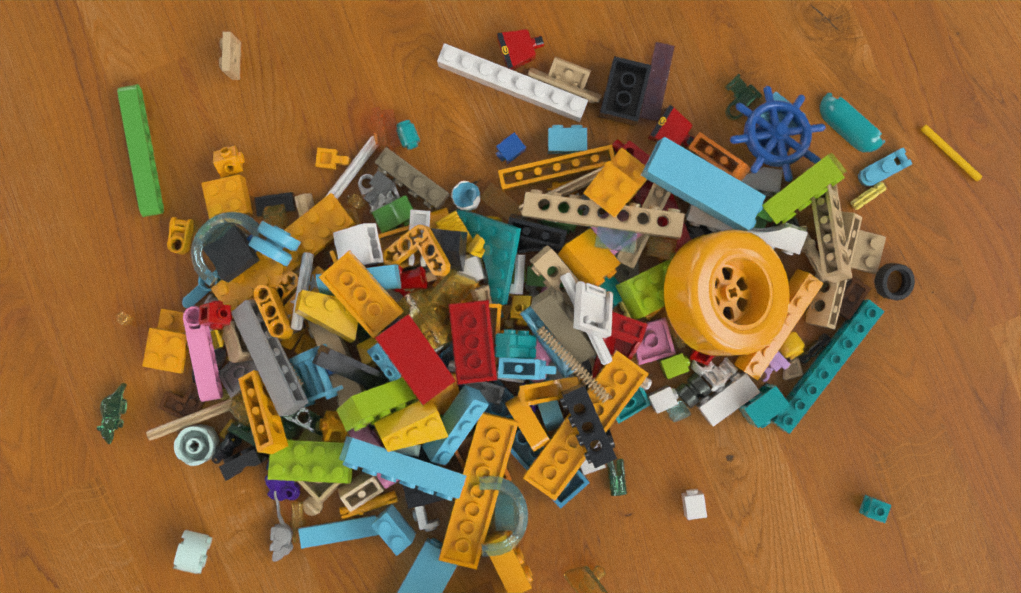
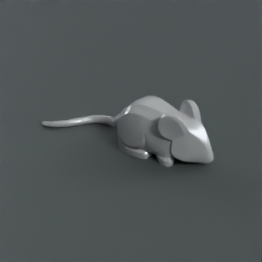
M274 491V498L280 524H275V527L271 528L270 540L273 543L270 544V551H274L272 554L273 562L282 559L293 549V544L291 543L293 530L289 525L285 524L281 516L276 491Z

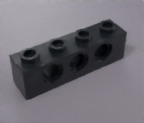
M580 383L562 391L563 398L560 399L564 410L569 409L571 416L568 419L572 428L577 427L579 434L576 437L580 446L585 445L587 452L584 455L588 464L593 463L594 468H597L617 459L585 385ZM581 403L584 405L583 411H574L576 404ZM591 422V429L583 430V423ZM593 440L600 441V445L597 448L590 447V443Z

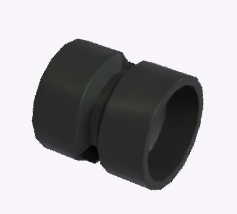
M696 372L687 379L688 383H682L675 389L679 397L690 409L699 402V398H704L712 392L706 382Z

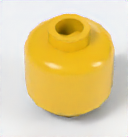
M793 331L790 332L780 347L779 352L785 359L790 358L792 360L804 352L805 345L799 335Z

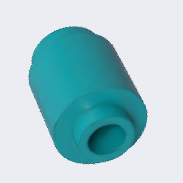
M410 120L398 123L396 125V132L402 148L411 150L418 147L417 143L420 142V138L414 124Z

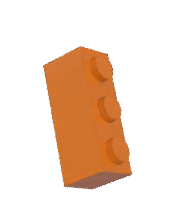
M699 132L688 147L705 161L740 181L744 179L751 169L745 162L701 132Z

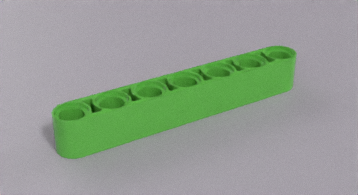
M138 84L120 87L117 92L140 214L142 217L163 214V200L141 87Z

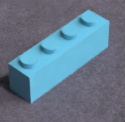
M464 385L441 418L448 437L423 444L422 447L431 462L446 465L488 407L489 403L480 390Z

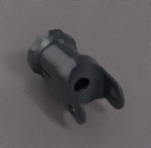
M229 431L224 441L216 446L212 462L219 464L222 460L230 457L235 447L240 446L242 443L240 435Z

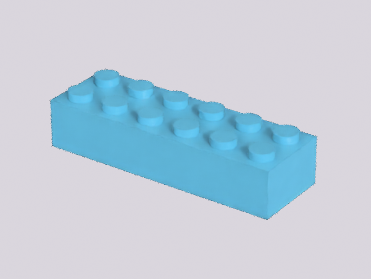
M348 436L339 460L344 461L343 465L357 470L359 466L362 467V472L377 476V473H380L381 478L396 482V479H399V484L413 489L417 485L418 490L432 495L435 491L437 492L436 496L452 501L453 497L460 498L466 475L394 451L387 452L385 448Z

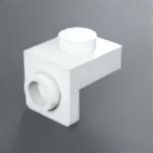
M425 505L415 507V510L412 511L414 521H418L420 530L432 531L436 529V526H439V518L428 521Z

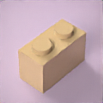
M362 472L351 479V483H345L340 486L338 491L340 499L348 510L352 512L383 492V487L377 476Z

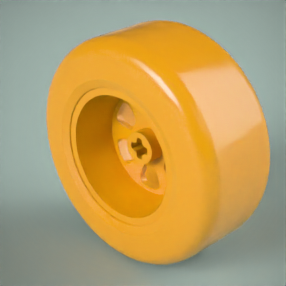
M724 230L696 237L684 244L669 264L664 282L666 312L678 336L688 346L698 352L711 356L747 355L757 352L775 339L787 317L790 293L784 266L772 247L753 233L743 230ZM723 268L731 274L729 280L724 279ZM725 307L730 308L732 315L730 320L723 315Z

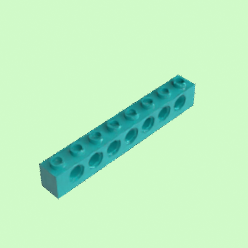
M863 300L850 320L846 319L831 338V342L824 347L785 399L790 404L786 408L787 411L781 416H775L770 419L771 422L783 432L790 434L885 311L871 300Z

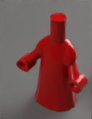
M399 265L401 288L392 290L396 293L399 292L405 301H410L412 294L404 289H426L428 285L427 276L422 266L403 271Z

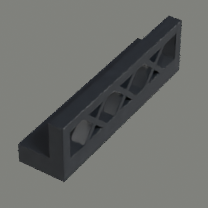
M322 344L312 363L370 389L386 384L387 381L391 382L384 372Z

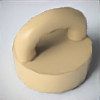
M309 496L303 503L305 513L311 516L317 515L323 508V503H318L312 496Z

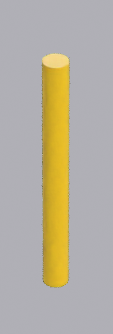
M927 124L921 128V131L976 182L983 177Z

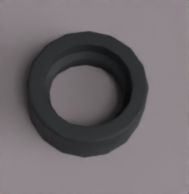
M896 263L885 264L876 273L874 279L875 288L883 298L896 301L903 300L913 291L915 276L906 265ZM897 270L902 276V284L897 292L891 293L887 288V279L891 272Z

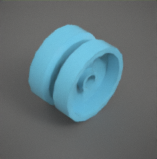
M261 221L257 230L260 234L267 237L266 240L253 236L248 245L269 258L288 266L292 256L282 249L285 247L291 251H297L301 242L291 237V234L275 225L273 227Z

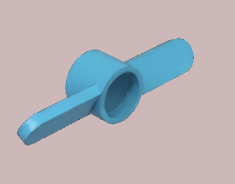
M217 270L214 272H204L199 276V285L182 299V305L185 308L194 306L209 291H212L205 286V278L208 275L214 276L215 285L221 281Z

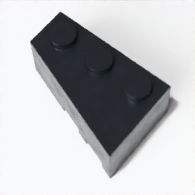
M513 213L510 215L508 224L521 228L517 253L540 252L547 245L553 250H561L564 247L568 226L538 219L524 218Z

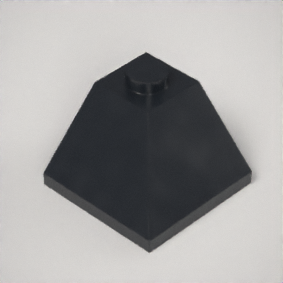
M430 228L450 263V270L464 272L468 232ZM433 245L428 247L427 253L429 256L433 255L435 251Z

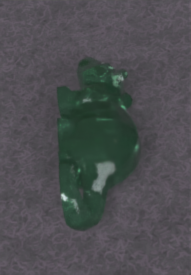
M121 383L117 390L106 396L100 404L102 421L101 426H97V430L100 431L102 438L107 444H111L114 439V429L118 430V427L122 428L124 425V420H121L120 417L121 414L126 413L127 400L122 398L123 392L127 387L126 383Z

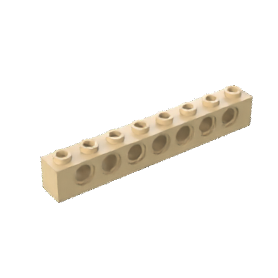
M535 189L525 193L522 213L524 218L673 239L681 238L684 214L680 213L678 209L669 208L668 211H661L660 207L648 206L647 209L640 208V204L629 203L628 206H624L620 211L626 212L628 219L620 221L617 216L614 218L611 214L607 218H599L597 212L603 208L590 198L589 200H582L581 196L570 195L569 198L562 197V194L557 192H550V195L542 194L541 190ZM548 201L550 203L549 208L541 210L539 208L540 202ZM566 203L570 208L568 212L561 213L558 210L559 205ZM581 206H586L589 209V213L581 216L578 214V209ZM640 214L646 215L648 222L640 224L637 221V216ZM659 217L666 218L668 225L660 227L657 224V219Z

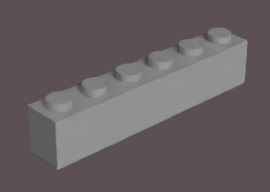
M245 300L231 312L279 417L294 414L309 402L279 339L271 336L256 301Z

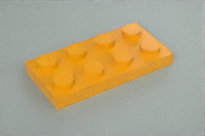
M350 250L319 276L321 281L372 338L404 312Z

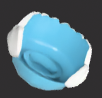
M461 181L452 189L451 198L457 208L471 211L478 207L480 190L475 184Z

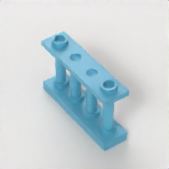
M320 346L288 359L292 363L291 366H294L295 372L298 373L296 376H300L298 379H301V382H303L301 388L309 402L304 408L315 404L314 400L325 396L326 399L338 395L337 391L344 389L342 385L333 388L326 369L312 363Z

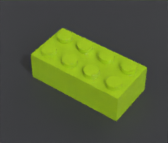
M830 153L762 206L776 224L780 221L784 224L796 215L794 212L796 209L801 211L811 204L812 201L810 199L812 197L817 199L827 192L829 184L835 186L845 178L843 174L847 171L834 154Z
M673 257L616 285L632 319L637 320L665 306L664 282L667 269Z
M400 378L351 396L337 409V412L346 432L353 429L357 432L365 428L366 424L371 423L374 425L375 422L419 400L404 379Z
M287 440V447L274 454H270L268 480L351 483L352 468L344 466V461L339 460L344 443Z

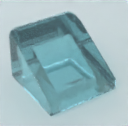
M678 401V405L666 410L672 422H677L691 415L683 401Z

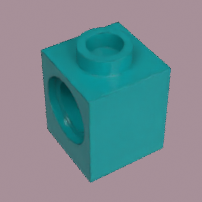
M865 495L859 513L868 518L886 523L891 505L885 501Z

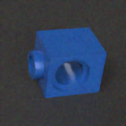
M514 132L496 146L498 151L496 155L501 162L506 161L509 164L525 152L526 147Z

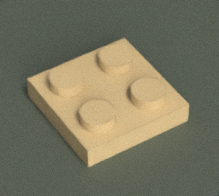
M223 32V38H220L222 57L219 59V67L232 80H240L241 42L231 32Z
M859 230L851 268L876 274L886 237Z

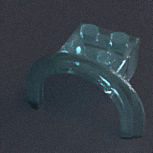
M239 212L222 213L209 219L196 233L191 247V260L196 273L209 286L218 277L205 264L202 255L203 248L220 239L233 226L241 229L246 238L250 235L239 225L243 226L253 236H259L260 233L257 228L260 224L250 216Z
M497 476L479 477L480 490H499L494 507L496 531L512 530V535L504 541L482 544V556L502 555L512 550L524 536L528 523L527 504L521 491L509 480Z

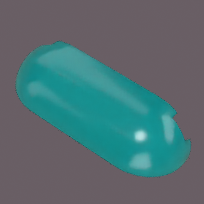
M827 93L820 103V114L823 120L855 149L870 153L878 150L885 143V140L880 138L882 133L842 97L836 99L832 96V93Z

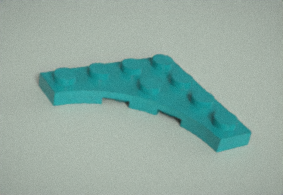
M457 209V214L471 237L474 239L476 234H478L485 241L483 247L485 252L482 257L487 269L492 301L502 305L507 304L521 228L470 211Z

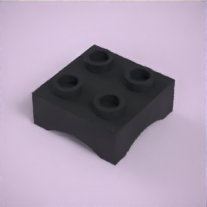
M236 226L230 228L220 239L203 248L214 264L221 280L228 283L260 261L253 248L248 245L249 241L242 230Z
M254 444L241 451L242 455L238 452L224 459L225 464L219 466L225 481L241 473L245 467L257 466L263 463V461L269 459V454L257 452L256 445Z

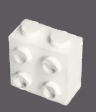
M363 223L333 233L338 259L350 250L365 267L384 262L376 223Z

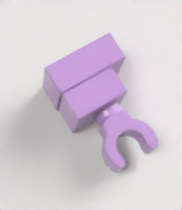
M779 351L765 369V377L762 381L766 382L772 371L777 372L780 368L785 370L791 365Z

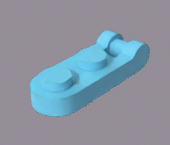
M903 147L862 169L858 174V180L861 185L868 187L875 185L912 165L911 159H908L905 155V148ZM898 157L901 164L896 165L894 159Z

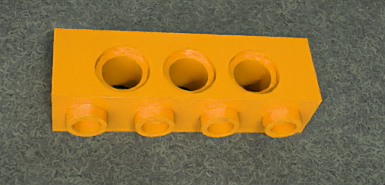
M253 370L238 378L257 452L274 454L287 447L288 443L281 418L275 409L259 372Z

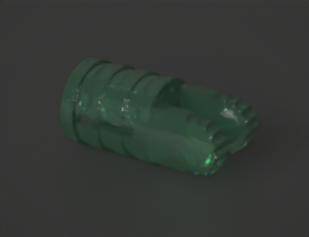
M617 460V474L614 462L607 463L610 495L621 496L628 494L624 460Z

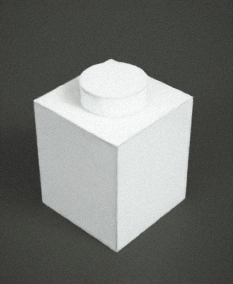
M668 385L647 394L651 406L657 414L678 405L676 400L679 398L674 388L671 389Z
M689 489L686 490V493H681L684 515L688 520L707 517L705 498L701 491Z

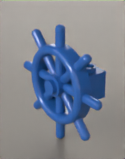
M765 86L763 91L766 103L760 105L754 111L742 103L736 104V109L748 117L745 123L744 134L732 136L730 142L733 144L745 142L744 144L747 145L749 151L756 158L750 169L752 173H757L763 163L773 167H782L785 180L791 182L793 175L790 165L803 156L814 164L821 160L820 157L808 149L811 144L812 133L824 131L826 126L824 124L810 125L805 114L799 109L805 100L804 95H799L793 104L785 101H774L771 87ZM769 112L771 123L762 118L761 115ZM777 112L785 114L781 122H779ZM793 120L797 127L789 128L788 125ZM800 135V143L789 136ZM791 147L796 152L788 156L787 152Z

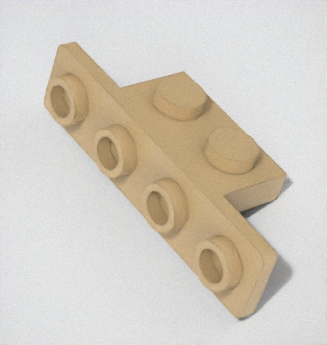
M558 57L554 58L549 74L534 68H530L527 74L533 79L567 90L566 92L576 96H582L590 103H599L602 96L584 88L591 70Z

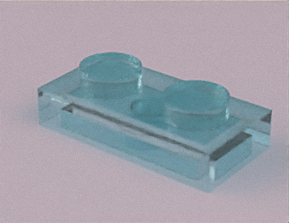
M597 227L594 247L634 253L637 233Z

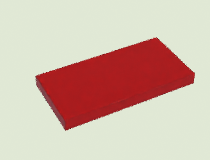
M489 300L449 304L457 385L497 380Z
M409 314L375 337L377 343L421 405L426 404L456 381Z

